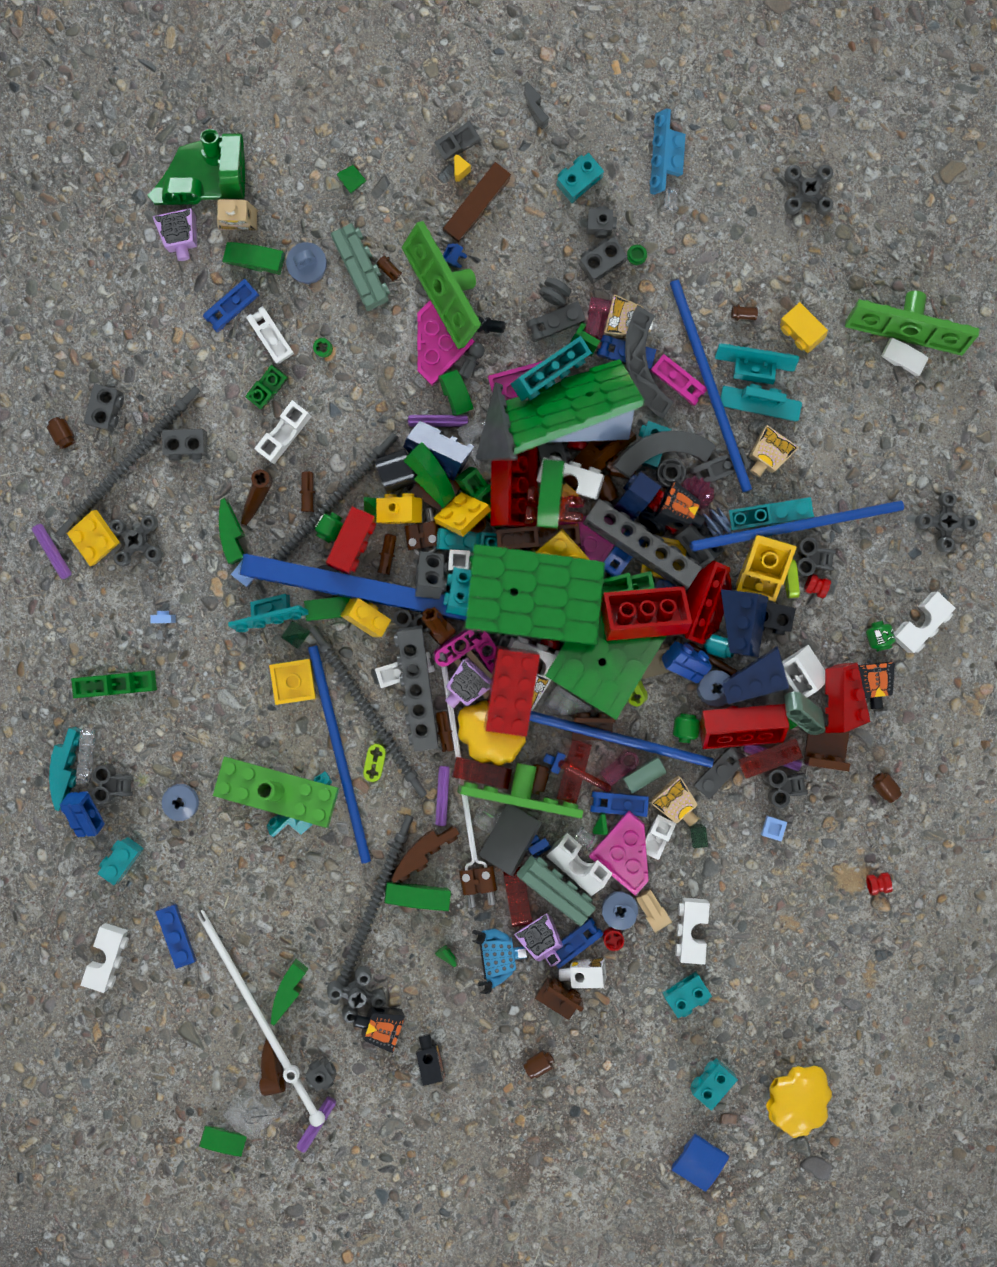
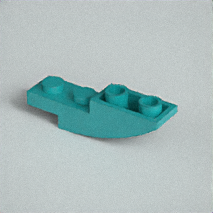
M811 497L729 510L732 531L814 517Z
M438 528L436 549L466 550L473 553L474 544L498 547L496 533H475L469 531L462 537L448 529Z
M77 727L68 728L64 743L54 745L51 756L49 784L54 809L57 811L61 810L60 803L71 792V789L75 787L78 776H76L77 770L70 768L76 760V754H74L76 747H79L83 738L81 735L82 729Z

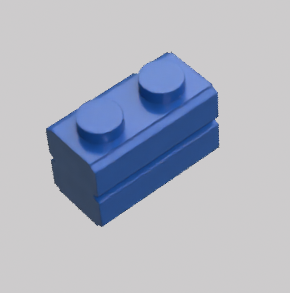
M675 641L662 656L666 669L695 683H699L712 667L709 656L702 650L699 652L695 651L688 643L681 644Z
M88 791L71 792L60 803L61 811L65 814L71 829L74 830L77 837H85L86 835L87 837L96 836L105 824Z

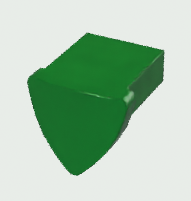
M582 322L572 337L571 342L581 336L592 352L589 355L592 357L600 340L586 333L584 330L587 325Z

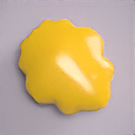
M487 700L462 708L457 716L459 724L458 738L461 742L468 745L469 756L479 763L492 762L497 766L513 762L525 745L526 737L485 731Z
M818 1066L792 1067L787 1076L777 1077L772 1081L769 1088L770 1099L766 1103L769 1120L793 1138L808 1136L812 1129L823 1126L828 1119L827 1104L832 1098V1091L828 1085L827 1075L823 1068Z

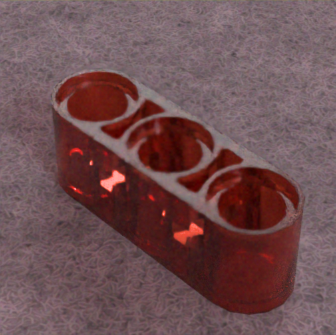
M456 757L452 777L508 789L512 769Z
M521 867L517 868L513 876L503 871L512 927L525 926L532 923L527 887L516 875Z

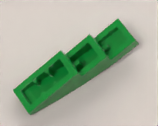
M155 670L71 678L73 698L157 690Z

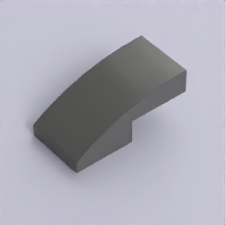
M527 81L524 84L525 100L533 119L543 130L548 125L549 117L539 107L541 96Z
M468 121L456 131L448 132L434 143L446 161L481 141V138L472 123Z

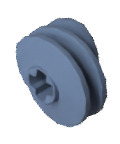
M719 507L716 509L718 515L711 508L708 510L711 519L705 513L702 514L705 517L704 522L713 536L724 535L723 530L728 534L732 533L730 529L731 524Z
M712 670L704 675V678L697 686L698 697L701 701L715 707L728 703L723 688V681L730 676L719 670ZM713 684L719 685L718 693L714 691L712 692V690L714 689V687L712 686Z
M186 784L173 785L166 790L162 797L164 813L175 821L187 820L198 810V795L193 788ZM180 798L182 799L181 802H184V805L179 806V803L177 802V800Z
M615 891L609 894L604 899L601 907L605 922L616 930L630 928L635 923L638 915V905L635 899L629 893L623 891ZM621 906L622 914L617 912V907Z

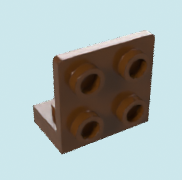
M577 712V715H572L573 722L613 732V723H616V719L604 712H597V716H590L589 712ZM572 732V740H601Z
M824 731L818 735L807 733L803 764L849 772L850 763L845 762L850 731L845 733H825Z
M547 976L535 995V999L570 1020L576 1009L582 1012L584 1006L580 997L581 994L573 988L569 990L564 987V983L555 977L551 979Z

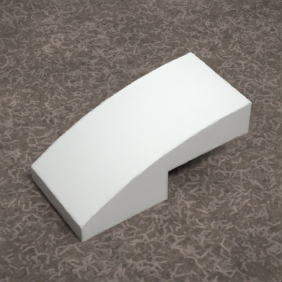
M894 338L889 339L881 355L893 365L903 367L914 376H920L929 357Z
M657 814L645 838L648 856L657 860L660 859L666 843L669 842L676 826L675 822Z

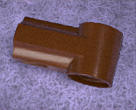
M435 607L427 608L423 612L421 619L429 628L431 637L440 646L456 633L451 624L443 618Z

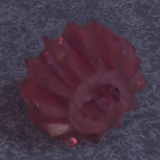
M696 476L687 478L681 485L700 500L697 511L702 508L706 509L714 499V488L710 487V481L705 482L703 477L700 479Z

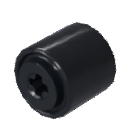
M405 448L374 460L387 494L417 483L414 480L417 474L403 461L410 454H407Z

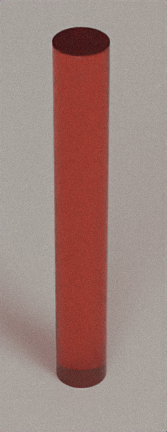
M560 760L559 768L606 792L611 790L610 784L564 760Z

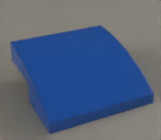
M694 1134L684 1146L683 1153L672 1164V1171L706 1192L722 1171L729 1159V1155Z

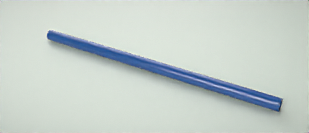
M674 280L670 282V286L743 493L750 491L752 486L679 280Z
M896 501L690 541L689 546L691 551L754 540L756 534L769 537L902 511L904 510L903 501Z
M318 645L308 647L361 863L371 862V857Z
M531 711L529 721L709 768L713 766L714 759L711 757Z

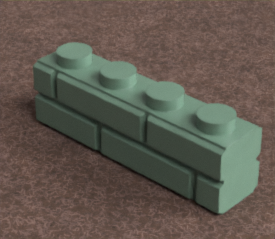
M350 223L341 229L331 232V237L366 310L370 311L377 306L387 303L389 301L387 297L390 294L386 283L381 284L378 278L381 276L377 264L372 265L370 258L373 256L368 246L364 247L361 242L364 237L359 227L355 229L353 223Z
M530 856L516 875L571 920L582 926L596 908L591 903L593 899L585 892L582 895L577 892L578 887L570 880L567 883L563 881V875L555 868L552 871L548 869L547 866L549 864L541 857L536 859Z

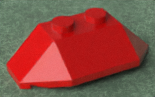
M712 561L693 580L686 595L692 625L688 633L685 634V638L703 645L719 629L724 615L721 589L732 590L729 574L730 567L717 561Z

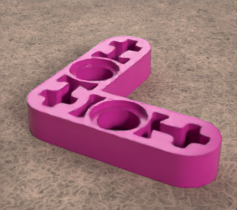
M465 629L438 647L433 653V659L439 666L444 667L450 665L472 649H475L488 671L492 674L494 664L490 660H495L496 646L487 632L481 631L479 634L480 638L477 639L476 637L471 638L474 636V630ZM467 635V637L471 638L472 644H469V641L464 636ZM458 640L465 642V647L461 651L455 649V643ZM490 645L492 653L489 656H484L482 649ZM450 646L451 650L455 653V655L453 656L451 653H449L445 656V661L441 659L438 660L440 658L439 654L441 652L446 654L450 651L449 649H447Z

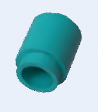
M712 634L706 640L704 648L707 649V654L725 659L734 656V653L729 651L728 638Z

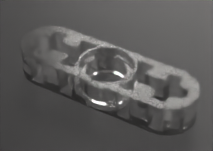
M83 727L80 733L76 784L80 786H89L91 782L96 730L92 727Z

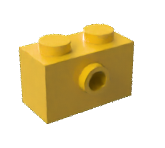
M800 302L781 318V331L786 336H791L795 340V345L807 353L813 350L827 336L828 330Z
M403 493L402 497H397L396 494H384V498H376V523H422V498L414 497L413 493Z
M359 598L350 599L340 615L372 637H382L391 622L390 618L378 611L379 608L369 602L367 604Z

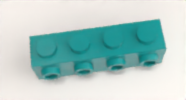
M580 336L527 371L510 385L521 401L527 397L532 400L540 394V388L548 389L556 383L554 381L555 378L559 376L562 379L570 374L571 371L569 369L574 366L577 369L586 363L584 358L592 354V352Z

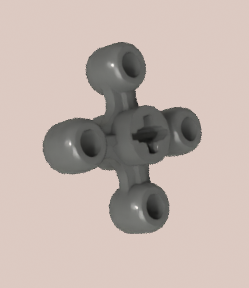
M791 165L786 169L784 173L785 180L788 183H794L798 188L797 195L790 197L785 203L784 209L787 214L795 215L801 209L802 203L810 201L816 205V211L821 215H826L832 210L833 200L830 197L822 196L820 193V185L830 181L833 176L831 166L822 165L817 170L814 178L807 179L803 177L802 171L797 165ZM812 187V191L805 193L808 188Z
M944 492L939 496L938 503L941 506V513L938 516L934 517L928 513H922L915 519V524L919 529L935 527L940 531V538L936 546L943 553L952 551L955 546L951 536L954 529L961 528L964 531H972L978 526V520L975 516L966 515L959 518L953 513L952 509L957 498L952 492ZM923 518L926 520V524H923ZM945 519L946 521L951 522V524L947 525L946 523L942 522V520Z
M143 516L141 525L137 530H130L121 519H114L110 522L109 528L115 535L122 536L125 542L124 548L114 554L113 559L116 565L128 566L131 562L132 554L136 551H142L150 562L161 560L163 556L162 550L157 546L149 545L147 540L148 533L158 527V520L155 516ZM151 519L152 524L148 526L147 522ZM118 524H120L119 530L116 529V526ZM134 537H137V540L139 541L138 544H134ZM153 551L156 552V556H155V557H152V552H153ZM122 555L125 557L123 562L120 560Z
M360 966L356 969V981L351 982L347 987L342 986L339 981H332L327 986V994L330 999L338 1000L343 997L348 1000V1004L342 1009V1017L345 1022L353 1023L356 1014L358 1015V1008L364 1006L366 1002L371 1003L375 1008H381L386 1004V995L383 990L375 989L370 992L365 988V985L371 981L372 977L370 969L366 966Z

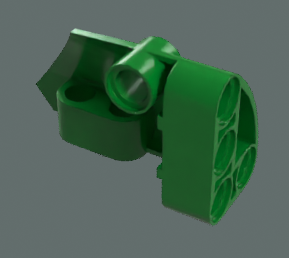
M206 129L200 135L201 140L180 146L162 179L147 194L148 198L154 205H194L200 203L201 200L244 199L245 155L242 133H223L222 136H219L216 130Z

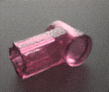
M591 296L585 332L596 339H602L611 300Z
M625 750L617 759L603 769L600 774L610 786H613L629 771L638 766L639 758L633 751ZM633 755L634 762L631 765H625V756Z

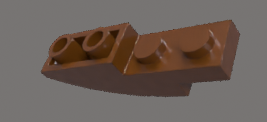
M631 431L629 440L591 441L572 462L581 464L582 469L589 470V467H593L602 471L606 468V461L636 440V434ZM568 475L563 478L571 488L577 489L578 480L575 476Z
M453 825L440 834L433 828L418 839L398 864L392 877L393 883L398 880L401 883L410 877L409 874L415 870L420 872L428 866L426 863L430 859L427 853L432 855L441 849L440 845L445 842L450 844L458 839L457 835L460 834V830L457 825Z

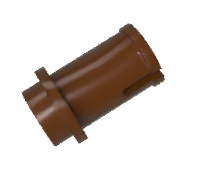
M384 255L376 263L379 270L381 269L392 282H395L399 278L398 276L402 274L390 261V257Z
M739 304L732 307L731 318L735 319V321L739 319L757 320V307H740Z

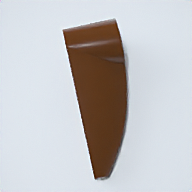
M262 469L254 471L251 476L252 485L246 498L241 524L245 526L256 514L272 486V476ZM264 475L266 482H262L260 485V481L258 480L259 476L262 477Z
M267 1038L262 1051V1078L259 1082L260 1091L263 1096L282 1093L286 1089L282 1064Z

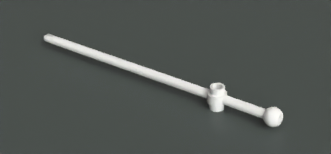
M201 910L205 921L199 912L197 916L282 1064L284 1080L292 1083L310 1114V1124L314 1127L320 1126L325 1121L324 1113L317 1110L299 1079V1068L291 1065L206 913ZM289 1072H293L295 1075L291 1076Z

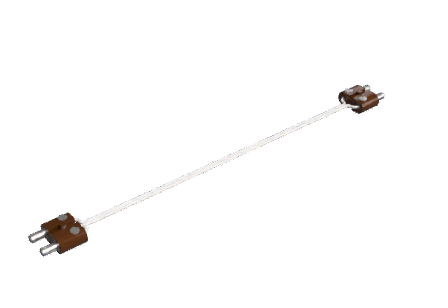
M432 508L426 509L427 522L422 524L408 523V526H404L408 551L414 550L417 555H419L417 551L419 549L433 547L429 552L433 553L436 551L437 533L440 527L434 521ZM441 652L439 654L440 659L445 661V654ZM441 666L447 698L451 694V691L446 687L449 683L447 666ZM447 703L450 726L453 731L452 738L459 782L464 785L465 777L454 708ZM462 795L472 861L466 864L465 869L459 870L462 894L467 895L469 908L475 907L474 894L487 893L488 905H494V891L497 890L494 867L477 859L468 796ZM474 862L484 865L478 868H468L469 866L473 865Z

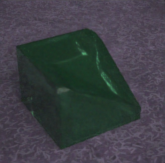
M292 621L281 638L295 648L300 649L311 632L296 621Z
M703 824L688 826L691 832L692 847H708L706 827Z

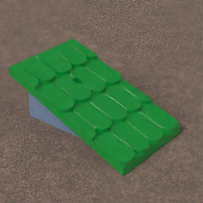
M621 360L589 368V371L564 378L561 382L555 383L546 390L542 387L539 389L540 394L532 400L528 397L523 401L519 397L506 400L507 407L505 408V413L509 415L511 425L508 429L509 433L513 435L515 445L512 448L513 453L517 454L547 442L629 440L634 410L643 407L644 399L636 385H634L630 375H628L629 373Z
M474 544L465 629L598 646L605 562Z
M601 613L598 646L565 642L545 676L617 720L666 636L607 641ZM604 658L606 665L600 666L598 664L599 659Z

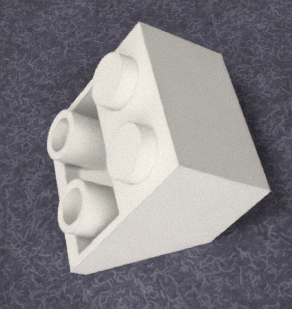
M809 645L782 661L790 692H800L804 696L809 697L825 685V670Z

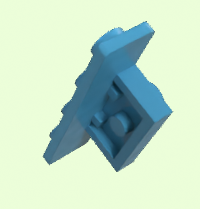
M668 108L656 113L654 118L650 194L653 195L665 191L667 174L677 177L683 175L686 134L670 129L671 109Z

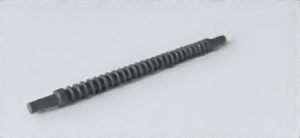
M195 385L181 400L178 399L175 402V407L171 406L172 410L167 411L168 414L163 415L164 418L162 420L159 419V424L155 423L156 427H152V431L147 432V436H143V441L139 440L140 444H136V448L131 449V453H127L128 457H123V462L119 461L120 465H116V469L111 470L112 474H107V479L103 478L104 482H100V486L95 487L96 491H91V496L87 495L88 499H84V503L79 504L80 508H75L76 511L69 514V519L56 532L60 538L75 524H78L82 520L81 517L86 516V512H90L89 508H94L93 504H98L97 500H101V496H105V492L110 491L109 487H114L113 483H117V479H121L122 474L125 475V470L129 471L128 467L133 466L132 463L137 462L138 457L141 458V453L145 454L144 450H148V446L153 445L152 442L157 441L156 438L158 436L161 437L160 433L162 430L168 429V425L173 424V420H177L176 416H181V411L185 412L188 408L187 405L200 392Z
M392 432L379 447L376 446L373 449V453H369L370 457H365L366 461L361 462L362 465L357 466L358 469L356 471L353 470V475L349 474L350 478H345L346 482L341 483L342 486L337 487L338 490L336 492L333 491V496L329 495L330 499H325L326 503L321 504L322 507L317 508V512H313V517L309 516L310 520H305L306 524L301 525L302 528L297 529V533H293V538L289 537L290 541H285L286 545L281 546L282 549L277 550L278 553L273 554L274 557L269 559L279 561L287 559L286 555H291L290 551H294V547H298V543L303 542L302 538H307L306 534H311L310 530L315 529L314 526L322 514L331 513L330 509H334V505H338V501L343 500L342 496H347V491L351 492L350 488H354V484H358V480L363 479L362 475H367V470L371 471L370 467L375 466L374 460L386 455L385 452L398 439V436ZM253 578L254 581L258 584H260L263 581Z
M316 625L310 628V632L320 645V651L326 654L325 658H329L328 663H332L331 667L335 668L334 672H338L337 677L342 678L341 682L345 683L344 687H348L347 692H351L350 696H354L353 701H357V706L361 707L360 711H364L363 716H367L366 720L371 722L369 725H373V730L377 731L376 735L380 736L379 740H383L382 745L385 744L387 746L385 749H389L390 752L388 754H392V759L396 760L395 764H399L398 769H402L401 773L405 774L404 778L406 781L412 784L420 798L426 796L427 792L417 779L418 774L415 770H411L412 766L408 765L409 761H405L406 756L401 755L403 752H399V746L396 747V742L392 741L393 737H389L390 732H386L387 728L382 726L383 722H379L380 718L376 717L377 713L373 712L374 708H370L371 703L366 702L367 698L364 699V693L361 694V689L357 688L358 684H354L355 679L350 678L352 675L347 673L348 669H344L345 664H341L342 660H338L339 655H335V650L331 649L333 647L331 643L325 640Z
M406 814L400 832L395 835L394 839L396 841L392 843L394 847L390 848L392 852L388 853L389 858H386L387 864H384L385 869L381 870L383 874L379 875L381 879L377 880L378 885H375L376 890H373L374 896L370 897L372 901L368 902L370 906L366 907L367 912H364L365 917H362L361 927L357 929L359 933L355 934L354 944H351L352 949H349L350 954L346 956L348 959L344 961L345 965L342 966L341 975L336 980L344 987L349 984L350 980L348 978L352 976L350 972L354 971L352 967L356 966L355 961H358L359 951L363 949L361 945L365 944L363 940L367 939L368 929H371L370 924H373L372 919L376 917L374 913L378 912L376 908L380 907L379 902H382L381 897H384L383 892L386 891V882L391 880L390 875H393L392 870H395L396 860L400 858L398 855L402 853L400 850L404 848L403 844L408 839L406 835L414 818L411 815ZM331 999L330 1003L338 1005L340 999Z

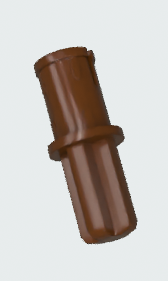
M310 471L301 473V491H299L301 494V512H314V494H316V491H314V474Z
M385 534L382 552H379L381 557L377 573L390 575L392 560L395 557L393 554L397 538L393 534Z
M447 711L437 712L436 719L439 730L437 735H440L442 752L453 751L454 745L451 733L453 731L450 728Z

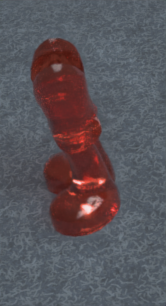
M528 485L525 523L527 524L533 523L538 517V508L531 506L539 505L540 493H538L534 485ZM574 495L562 496L559 522H583V514L570 512L569 507L583 508L585 500Z

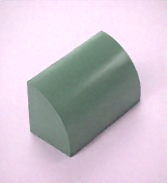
M654 756L621 777L633 794L667 774L660 759Z

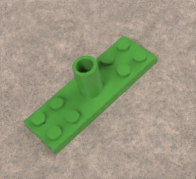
M424 221L417 222L401 248L457 349L464 348L481 326L479 318L463 291L475 287V274L469 268L452 272Z
M910 291L906 294L903 310L859 299L845 322L846 328L894 338L899 341L961 356L979 336V328L924 315L927 296L921 291Z
M224 756L213 796L329 828L340 788Z
M516 764L511 794L498 792L496 787L486 785L481 789L478 788V784L464 781V785L458 784L457 792L461 795L581 819L583 816V810L579 809L575 803L563 801V805L558 804L559 801L543 797V801L531 799L536 766Z

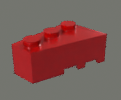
M353 506L351 507L327 558V566L347 575L357 570L360 563L358 559L361 553L365 552L369 543L367 541L376 529L375 516Z
M858 663L837 664L826 668L825 695H828V707H825V714H828V727H825V733H845L871 722Z

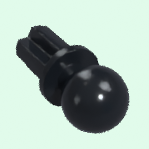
M477 316L481 326L476 333L483 330L485 334L490 332L504 333L506 329L504 321L491 320L490 317H486L484 320L482 317Z

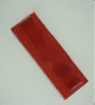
M794 738L740 758L738 761L743 775L747 779L801 759L803 756L798 742Z
M572 740L557 799L577 803L592 747L591 744Z

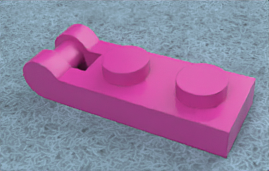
M665 354L661 356L651 369L654 375L693 406L697 404L700 395H704L707 391L703 384ZM690 385L695 389L692 394L687 391Z

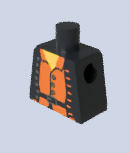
M674 481L666 488L653 520L676 530L684 531L691 524L700 528L705 521V517L697 513L700 500Z
M895 662L858 665L865 698H870L871 709L883 708L882 696H891L893 694Z
M370 1007L366 1017L356 1014L353 1027L362 1029L361 1035L364 1041L393 1053L405 1015L402 1009Z
M430 1034L419 1036L421 1048H418L416 1051L422 1085L426 1086L442 1082L446 1074L439 1045L432 1044ZM426 1054L432 1055L433 1059H427Z

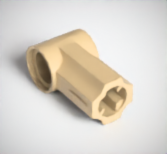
M651 889L643 891L636 897L655 933L672 923Z

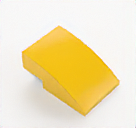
M756 534L735 586L736 591L758 593L767 596L768 600L776 602L797 546Z

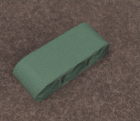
M789 692L784 696L786 716L811 735H818L825 731L823 711L800 692Z

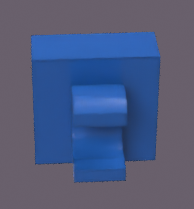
M457 243L448 244L443 257L448 266L461 268L462 265L457 260L459 257L466 259L467 255L462 252L463 247Z
M557 751L555 756L546 753L543 762L551 764L550 771L559 774L566 755L560 751Z
M535 835L532 841L533 846L528 848L534 858H537L551 849L552 846L546 838L540 840L538 835Z

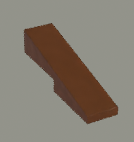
M494 162L443 227V231L459 243L484 214V210L509 183L511 174Z
M579 523L558 525V529L532 526L496 530L498 547L514 550L538 549L561 529L578 546H581Z

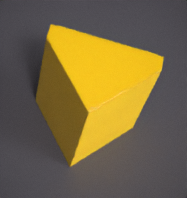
M455 155L454 176L455 181L459 182L471 172V165L459 155Z

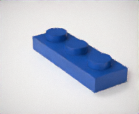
M177 904L157 910L156 915L175 968L177 969L196 962V957Z

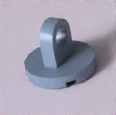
M303 242L291 248L287 255L286 266L294 280L303 284H311L323 277L327 268V260L319 246L314 243Z

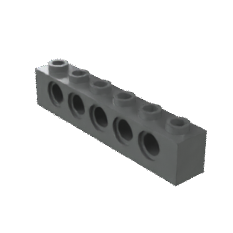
M598 499L582 523L676 587L684 586L685 590H687L702 568L695 559L685 557L677 547L667 545L662 537L651 534L644 525L633 522L626 513L618 512L606 500ZM604 518H611L613 520V524L608 525L604 521ZM621 529L629 530L630 536H624ZM638 540H644L647 543V548L641 547ZM656 551L662 552L664 559H659L656 556ZM674 562L681 566V571L674 569Z
M420 625L398 628L397 634L394 635L395 647L399 646L400 654L397 655L398 667L402 666L403 674H400L401 687L405 686L406 694H402L403 705L408 706L409 714H405L406 725L411 727V733L408 734L409 746L413 745L414 752L438 749L439 742L423 627ZM409 644L414 645L416 651L408 653L405 650V646ZM416 665L419 671L411 673L408 670V666ZM416 684L422 690L419 693H414L410 687ZM420 704L424 707V711L416 712L413 707ZM423 724L427 727V730L419 732L416 726Z

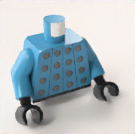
M497 929L483 930L481 932L473 930L472 934L478 935V938L472 940V942L480 944L484 980L487 979V982L479 981L478 986L485 985V989L480 993L489 994L492 988L503 983L513 974V971L516 970V959L527 958L526 948L524 946L513 947L512 937Z

